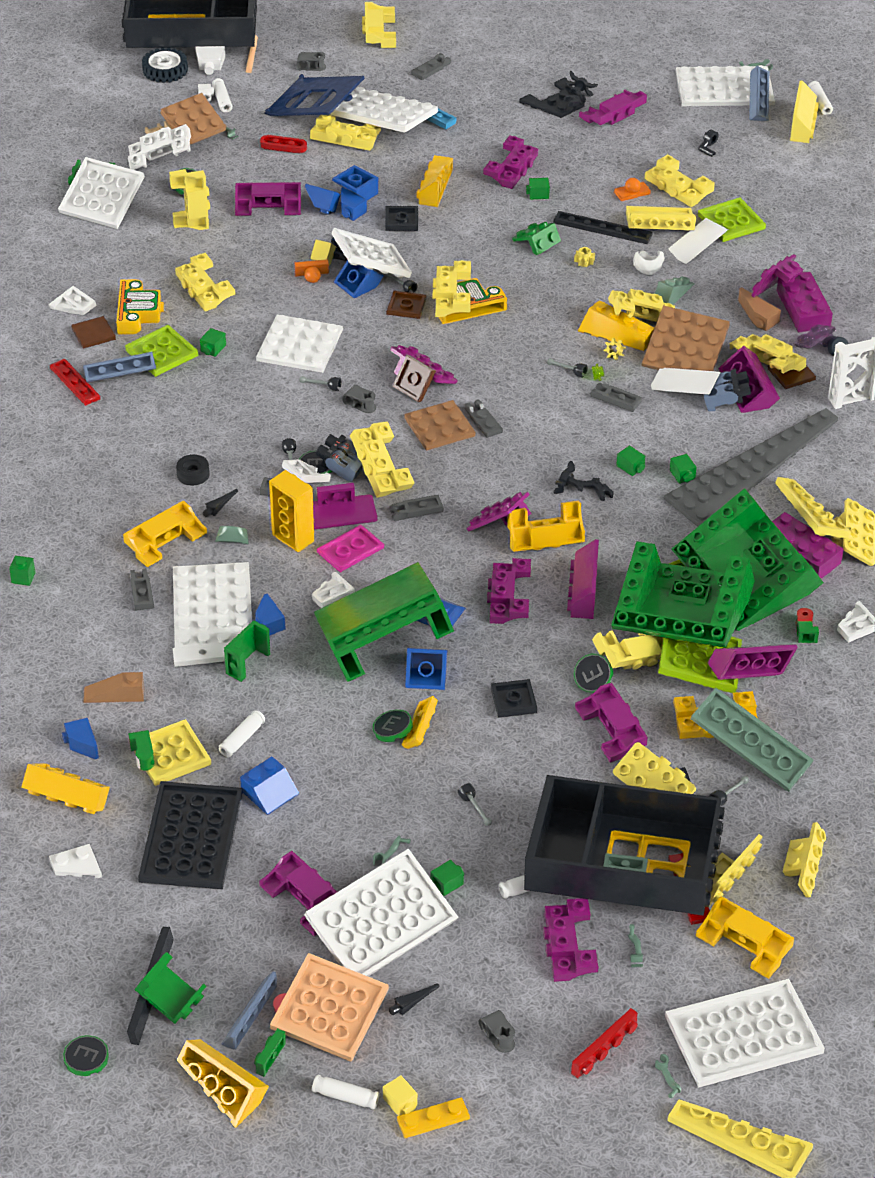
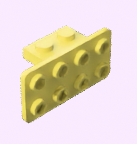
M847 498L844 503V512L839 517H836L834 521L839 520L851 531L850 537L837 539L831 536L832 542L843 547L845 552L860 561L873 566L875 564V514L873 511L861 506L858 502Z
M639 742L633 745L613 769V774L628 786L693 794L696 791L695 785L684 777L685 773L677 767L675 769L670 767L671 763L663 756L659 758Z
M758 834L735 861L724 853L718 856L717 864H715V878H712L713 889L710 906L720 896L723 897L724 894L722 892L724 890L728 892L734 884L733 880L735 878L739 879L743 875L745 866L750 867L756 859L754 855L762 847L760 841L763 836Z

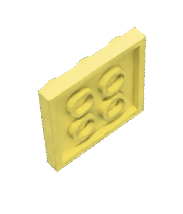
M186 719L149 733L155 764L152 769L146 772L155 786L160 785L161 781H170L211 765L209 755Z

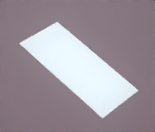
M705 218L695 226V230H690L668 249L679 261L687 264L728 229Z
M660 368L651 384L652 390L709 395L720 372Z

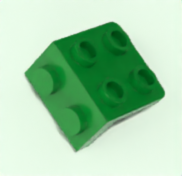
M547 222L540 224L532 223L527 226L526 230L516 232V236L512 238L513 241L528 240L535 255H539L561 242L555 223Z

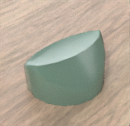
M220 526L215 542H235L249 545L247 529L235 526Z

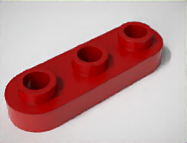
M264 135L260 138V145L264 149L292 153H304L307 150V142L304 139L275 135Z

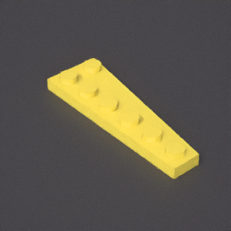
M777 477L775 484L784 493L787 500L793 504L794 508L797 509L800 516L806 520L815 534L819 536L831 535L837 539L850 537L851 531L839 520L834 521L832 519L834 515L831 512L824 511V506L815 502V498L794 479Z
M680 1099L668 1115L669 1122L781 1178H796L813 1148V1144L786 1134L781 1136L772 1133L771 1129L765 1127L759 1129L750 1126V1122L743 1120L738 1122L729 1119L728 1115L713 1112L710 1109Z

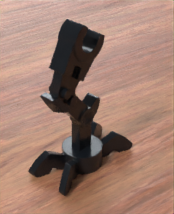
M570 71V77L574 82L567 80L565 83L568 86H575L570 90L575 95H566L563 101L569 102L568 107L577 106L581 102L585 104L586 97L582 95L581 91L585 90L588 96H593V92L589 91L588 88L597 87L598 84L588 83L585 78H578Z
M569 461L568 468L555 481L558 488H555L554 494L563 493L564 486L566 487L567 484L576 486L580 492L583 491V488H594L601 501H605V495H608L610 498H613L614 492L606 484L600 482V478H593L588 481L575 479L572 473L575 471L573 461Z

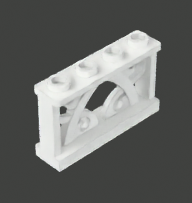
M872 337L870 340L843 345V343L836 344L828 399L835 409L842 408L844 404L867 399L873 401L875 398V337ZM859 364L865 368V371L853 382L846 376Z

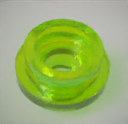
M599 363L596 366H592L594 380L599 379L601 381L602 377L605 376L603 366H599Z

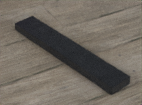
M558 211L553 220V223L647 245L653 234L652 231L629 228L625 225Z
M163 926L161 928L146 975L166 952L170 953L174 941L170 927ZM140 994L127 1029L130 1043L134 1045H139L152 1007V1004Z

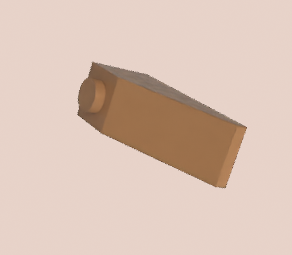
M742 287L739 289L738 301L757 328L767 331L780 322V309L758 296L753 298L751 296L752 293Z
M123 672L88 685L84 688L83 702H144L143 672Z

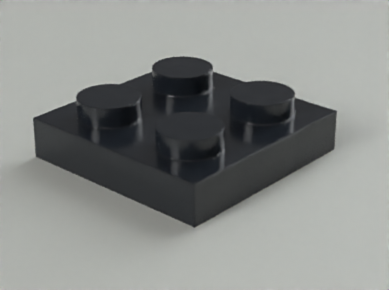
M385 206V231H418V206Z
M530 679L491 683V692L498 718L537 713V704Z

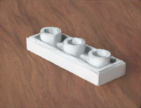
M229 642L172 648L174 666L224 662V647Z

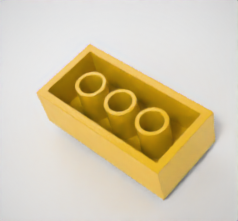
M284 470L269 481L272 535L295 551L300 552L314 542L313 490L308 483Z

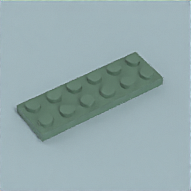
M717 688L712 691L691 716L692 721L788 792L814 761Z

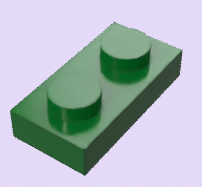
M277 1028L273 1036L270 1035L268 1037L265 1048L256 1055L254 1060L256 1074L263 1077L266 1075L286 1044L285 1031Z

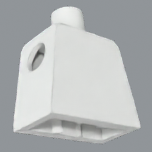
M225 46L195 47L199 70H204L208 75L213 74L214 70H221L225 59Z

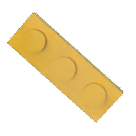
M434 696L418 703L412 718L413 728L404 737L402 742L404 748L418 747L423 742V737L430 725L429 722L435 713V707L438 702Z
M462 1097L397 1116V1121L404 1138L470 1119Z

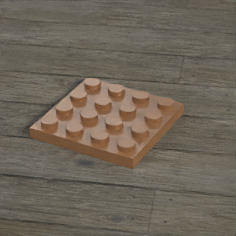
M663 305L642 361V366L656 370L660 368L714 371L730 326V321Z

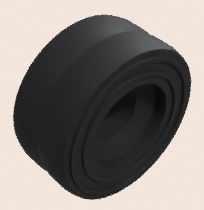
M186 455L180 458L176 464L177 478L185 485H200L207 481L210 476L209 463L201 455Z

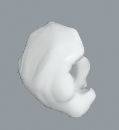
M637 251L634 255V267L646 275L655 274L662 267L665 259L662 251H657L658 256H650L646 251H641L640 253Z

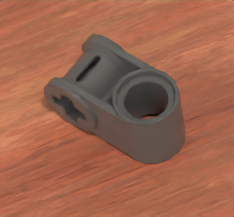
M299 53L296 63L297 69L299 71L325 70V53Z
M353 385L342 396L343 403L351 405L352 408L365 413H372L376 410V404H374L375 393L373 391Z
M497 1010L479 1019L480 1029H484L487 1033L486 1037L490 1039L498 1051L508 1053L514 1049L515 1042L513 1038L515 1030L501 1010Z

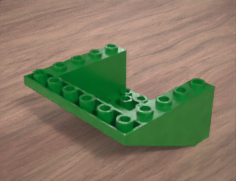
M745 488L671 549L685 567L723 573L726 571L730 556L749 558L755 582L751 597L736 626L738 631L810 595L824 583L811 565L798 553Z
M636 541L612 620V629L726 648L753 590L755 580L749 558L730 556L725 573L661 563L655 544Z
M419 562L314 611L347 682L365 674L355 653L356 649L425 617L436 639L454 632L443 602Z

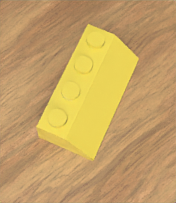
M799 81L790 141L809 143L810 138L813 139L819 102H816L817 96L803 81Z

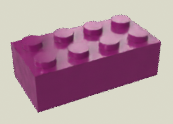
M802 272L800 276L789 283H785L778 277L776 291L798 333L831 328L833 313L811 272Z
M784 512L772 521L821 579L841 564L843 548L828 538L815 534L812 528Z

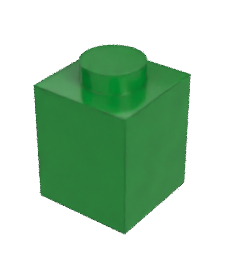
M529 178V185H526V194H529L530 200L549 199V178Z
M210 328L200 339V351L205 355L216 357L226 346V333Z
M629 445L617 453L616 466L629 475L634 476L645 469L646 456Z
M688 454L670 459V472L679 484L688 483L696 478L697 467Z
M15 555L9 568L11 583L30 586L36 573L34 558Z
M450 859L430 871V879L444 897L464 884V871L461 866L456 865Z

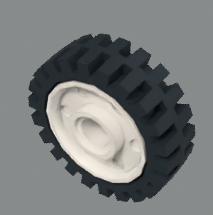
M157 48L155 51L147 52L142 59L144 76L151 81L156 80L157 83H160V81L162 83H166V81L171 83L172 80L178 81V78L182 79L188 72V62L185 53H182L180 50L177 51L175 48L172 50L171 48H161V50Z

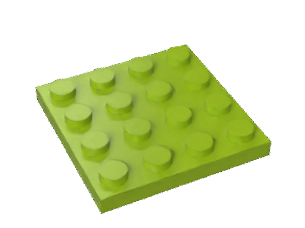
M731 636L726 648L741 647L742 639ZM663 637L659 674L700 684L705 687L717 688L729 693H736L738 678L718 680L708 664L714 650L724 647Z

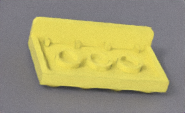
M626 206L629 228L695 230L696 216L692 213L691 208Z

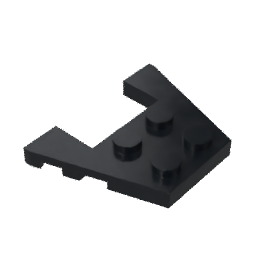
M566 77L554 82V86L561 91L548 96L544 100L540 101L531 94L519 99V103L523 105H530L532 108L544 110V112L560 118L585 107V104L582 102L577 106L568 107L569 102L563 101L566 95H575L574 92H570L573 86L566 85Z

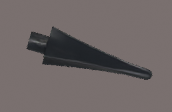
M234 489L224 496L205 503L207 509L203 511V515L205 517L210 515L215 517L224 505L238 492V489Z
M436 983L422 990L395 997V1005L389 1007L390 1014L400 1013L403 1016L418 1002L438 989L440 985Z

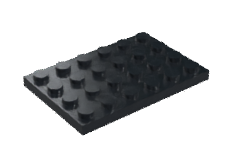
M161 781L138 875L139 883L223 890L243 794L242 788Z

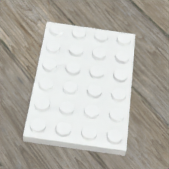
M759 65V67L768 71V66ZM756 66L676 67L681 106L750 105V72ZM769 76V105H775Z
M357 87L350 93L353 99L348 102L343 101L331 115L405 133L436 114L438 106L427 102L421 103L415 99L408 100L402 96L395 97L389 93L382 94L376 90L369 91L363 87Z
M249 562L173 566L175 648L231 642L252 622Z
M409 849L317 904L304 914L338 964L365 976L375 973L458 919L454 910Z
M789 979L669 1010L665 1013V1018L698 1088L824 1053L825 1049Z

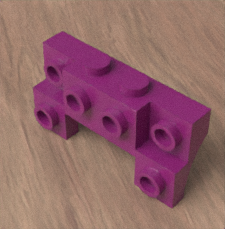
M625 89L622 93L614 94V97L600 103L599 109L590 106L588 111L584 113L580 111L579 117L589 124L596 122L602 125L608 122L613 125L635 114V108L647 102V94L642 91L633 93Z
M509 135L503 143V149L510 151L509 155L502 164L489 161L483 169V174L492 177L501 186L513 189L520 178L526 175L527 169L533 166V162L538 156V148L524 145V139Z
M301 182L235 183V216H252V208L284 207V215H301Z
M512 558V564L493 563L492 578H488V590H491V592H487V603H491L490 623L504 624L513 619L529 618V599H514L515 579L531 578V559Z
M612 682L600 686L587 698L575 702V709L583 721L599 717L612 737L611 740L601 744V749L610 763L622 759L637 742L643 746L647 745L648 737L640 726L638 718L632 714L629 704L624 702Z
M293 851L282 856L274 869L259 880L260 887L272 898L287 890L308 910L337 893L329 881H325L320 877L316 869L308 866ZM306 917L300 918V924L313 936H316V931Z
M567 899L566 905L545 906L546 926L543 927L544 940L549 942V944H546V956L551 957L554 982L570 981L580 975L598 972L599 966L596 950L578 951L574 924L575 922L590 920L591 914L588 899Z

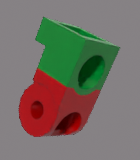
M800 608L797 611L795 625L798 643H818L819 628L812 624L814 613L811 609Z

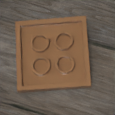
M203 93L164 107L160 112L172 129L185 124L190 128V145L226 130V125Z
M454 400L404 414L405 420L426 451L476 435V432Z

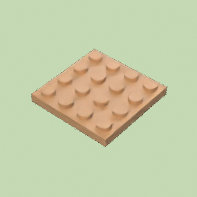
M308 953L271 1021L270 1029L274 1031L277 1028L283 1030L285 1035L352 1062L389 989V985Z

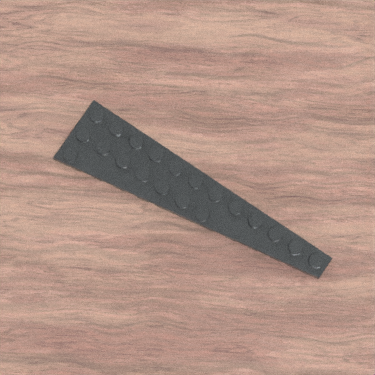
M825 408L665 494L664 500L698 527L744 488L749 492L782 466L790 457L792 458L800 449L806 447L809 442L815 440L821 433L838 421V417Z

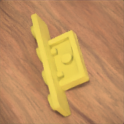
M818 822L812 824L808 838L790 840L783 868L785 876L800 875L798 886L805 897L808 898L811 897L812 890L815 887L814 881L819 869L818 864L822 856L823 843L826 840L825 831L821 829Z

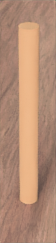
M256 35L255 47H250L246 73H252L258 40Z

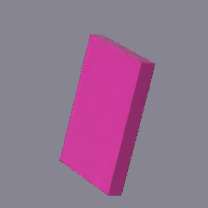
M359 525L317 548V553L336 570L342 572L383 549L384 544L364 526Z

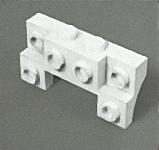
M186 124L172 130L166 127L140 137L139 142L128 146L130 154L128 156L129 168L132 170L140 167L146 168V158L150 161L172 152L175 156L186 150L190 152V128Z

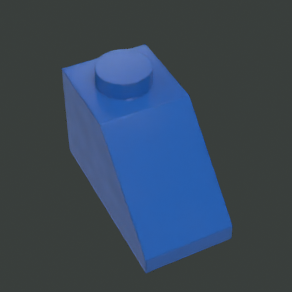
M305 184L314 207L320 208L319 212L326 214L336 212L341 194Z
M342 187L341 213L345 218L354 221L367 212V200Z
M268 593L264 594L255 613L256 622L268 627L270 635L286 630L285 616Z
M88 718L64 723L65 732H62L64 744L68 743L72 751L98 759V747Z

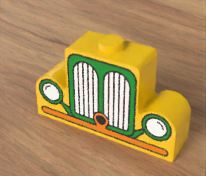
M477 278L457 282V293H470V312L451 313L445 317H439L442 324L505 311L507 310V297L498 286H490L484 290Z
M120 279L116 322L118 335L139 333L141 331V323H159L161 312H164V302H161L160 290H143V282L140 280Z

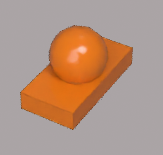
M634 177L629 178L625 186L615 188L614 193L620 201L649 195L651 190L644 181L640 182Z
M328 259L295 262V277L305 276L306 281L310 283L318 282L321 274H329Z

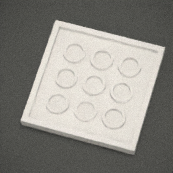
M85 157L58 211L62 214L118 229L145 177L144 173Z
M333 228L331 234L350 264L355 266L358 264L363 265L370 270H373V268L378 269L384 274L389 272L399 278H410L412 272L394 244Z
M276 315L256 356V361L323 373L343 331V326Z

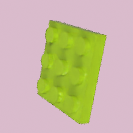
M741 197L698 210V216L702 221L707 218L728 229L719 237L722 242L766 228V223Z
M169 325L125 345L126 351L131 356L148 352L153 353L156 369L148 371L155 377L199 356L198 350Z

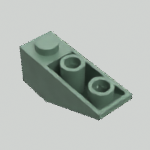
M680 276V278L673 277V279L659 281L655 294L662 296L663 303L674 305L695 283L690 282V279L684 276Z

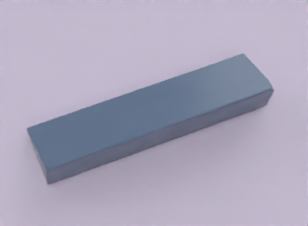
M756 66L750 72L749 119L753 121H769L770 71Z
M152 352L83 365L87 383L156 369Z
M276 972L270 973L262 981L221 1045L236 1050L276 989Z

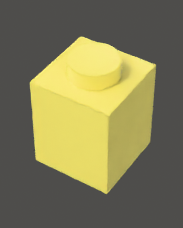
M315 240L310 259L313 261L328 259L330 265L336 246L329 242Z
M401 1075L383 1086V1099L398 1116L415 1110L417 1106V1092Z

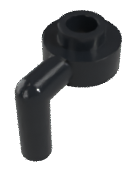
M713 129L706 131L703 136L704 141L698 147V150L713 157L716 152L707 148V146L717 142L718 132Z

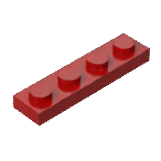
M630 1008L572 1061L571 1074L579 1078L582 1074L587 1075L590 1073L594 1063L598 1060H604L612 1047H618L627 1033L632 1034L636 1030L638 1013Z

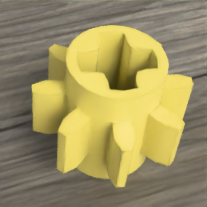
M582 247L579 251L576 250L574 255V262H578V266L587 267L590 264L593 265L595 260V253H591V249L588 247Z
M612 338L611 343L605 342L607 347L603 351L608 353L607 358L613 355L614 360H617L619 355L624 356L622 352L626 347L621 345L622 340L616 343V339ZM613 346H617V347H616L617 352H613V351H614V349L612 348Z

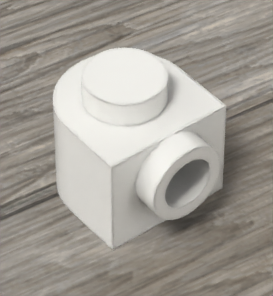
M198 84V94L203 93L205 98L211 101V96H214V87H211V84Z

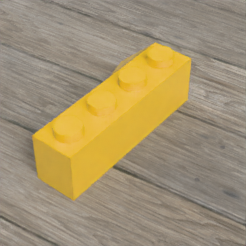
M434 155L432 161H429L428 170L424 174V180H421L420 189L417 190L416 198L419 199L420 205L438 207L453 171V158Z
M599 300L588 309L578 332H586L591 334V336L606 338L608 341H611L612 338H615L616 342L622 340L623 345L644 351L648 348L655 328L633 316L629 318L622 311H620L619 315H615L614 307Z
M31 763L27 765L21 788L27 789L29 794L35 796L43 794L46 795L47 800L54 802L61 800L68 807L77 808V806L83 807L84 812L95 814L96 811L104 809L110 787L90 779H83L82 781L79 775L72 773L64 774L63 769L50 767L46 763Z
M201 1039L186 1040L177 1059L194 1081L200 1083L208 1097L211 1096L218 1104L217 1107L220 1111L226 1113L232 1119L230 1122L235 1128L261 1103L269 1087Z

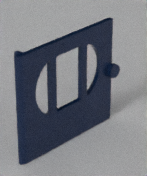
M300 74L299 78L265 110L264 114L269 116L330 115L343 101L348 102L353 99L350 93L365 77H304L303 74ZM325 92L310 108H297L310 93ZM333 92H336V96L331 101L321 105ZM301 95L289 108L286 107L291 99Z

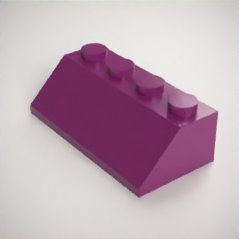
M744 345L718 368L720 373L731 372L735 368L737 373L747 371L751 394L743 396V402H736L741 413L769 409L780 399L758 356Z
M598 539L575 552V560L571 559L570 571H574V573H570L569 584H573V586H569L568 597H571L572 600L568 599L567 611H571L570 618L594 619Z
M796 644L719 648L714 650L708 664L718 680L776 676L783 674L798 646Z

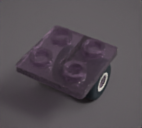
M820 324L813 326L807 334L800 335L797 341L793 343L795 347L810 349L816 344H821L823 347H828L829 353L833 356L836 344H849L845 338L833 336L832 333L836 331L835 327Z

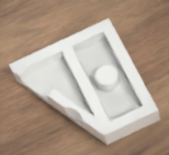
M74 286L49 304L51 309L85 315L97 306L95 300Z
M299 459L283 460L282 468L296 475L297 478L305 483L330 482L331 475L329 473L319 474L317 473L318 468L312 465H308Z
M337 572L331 574L332 579L329 582L324 581L321 587L312 593L313 601L321 608L355 592V589Z
M858 601L855 604V608L849 611L846 618L838 624L837 631L849 643L875 632V617Z
M90 844L49 856L55 875H72L75 877L91 875L95 876V878L102 877Z

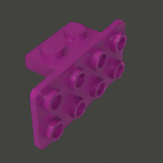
M796 255L786 256L783 261L780 260L776 265L773 264L769 269H765L760 276L762 277L761 281L757 282L752 288L753 293L751 296L755 298L777 284L778 277L785 283H789L800 276L804 269L794 261Z
M401 345L397 347L391 346L390 350L400 357L394 374L398 375L406 355H411L436 370L432 379L434 382L456 384L458 382L454 378L453 373L444 371L440 364L430 361V357L420 354L417 348Z
M354 483L317 487V501H313L314 530L370 523L378 520L373 496L370 494L355 496Z
M528 491L525 493L518 492L512 498L509 496L502 502L494 503L491 507L489 505L480 511V516H476L469 521L470 525L466 529L471 531L497 519H501L507 526V515L514 509L526 508L529 516L531 512L523 501L530 494Z

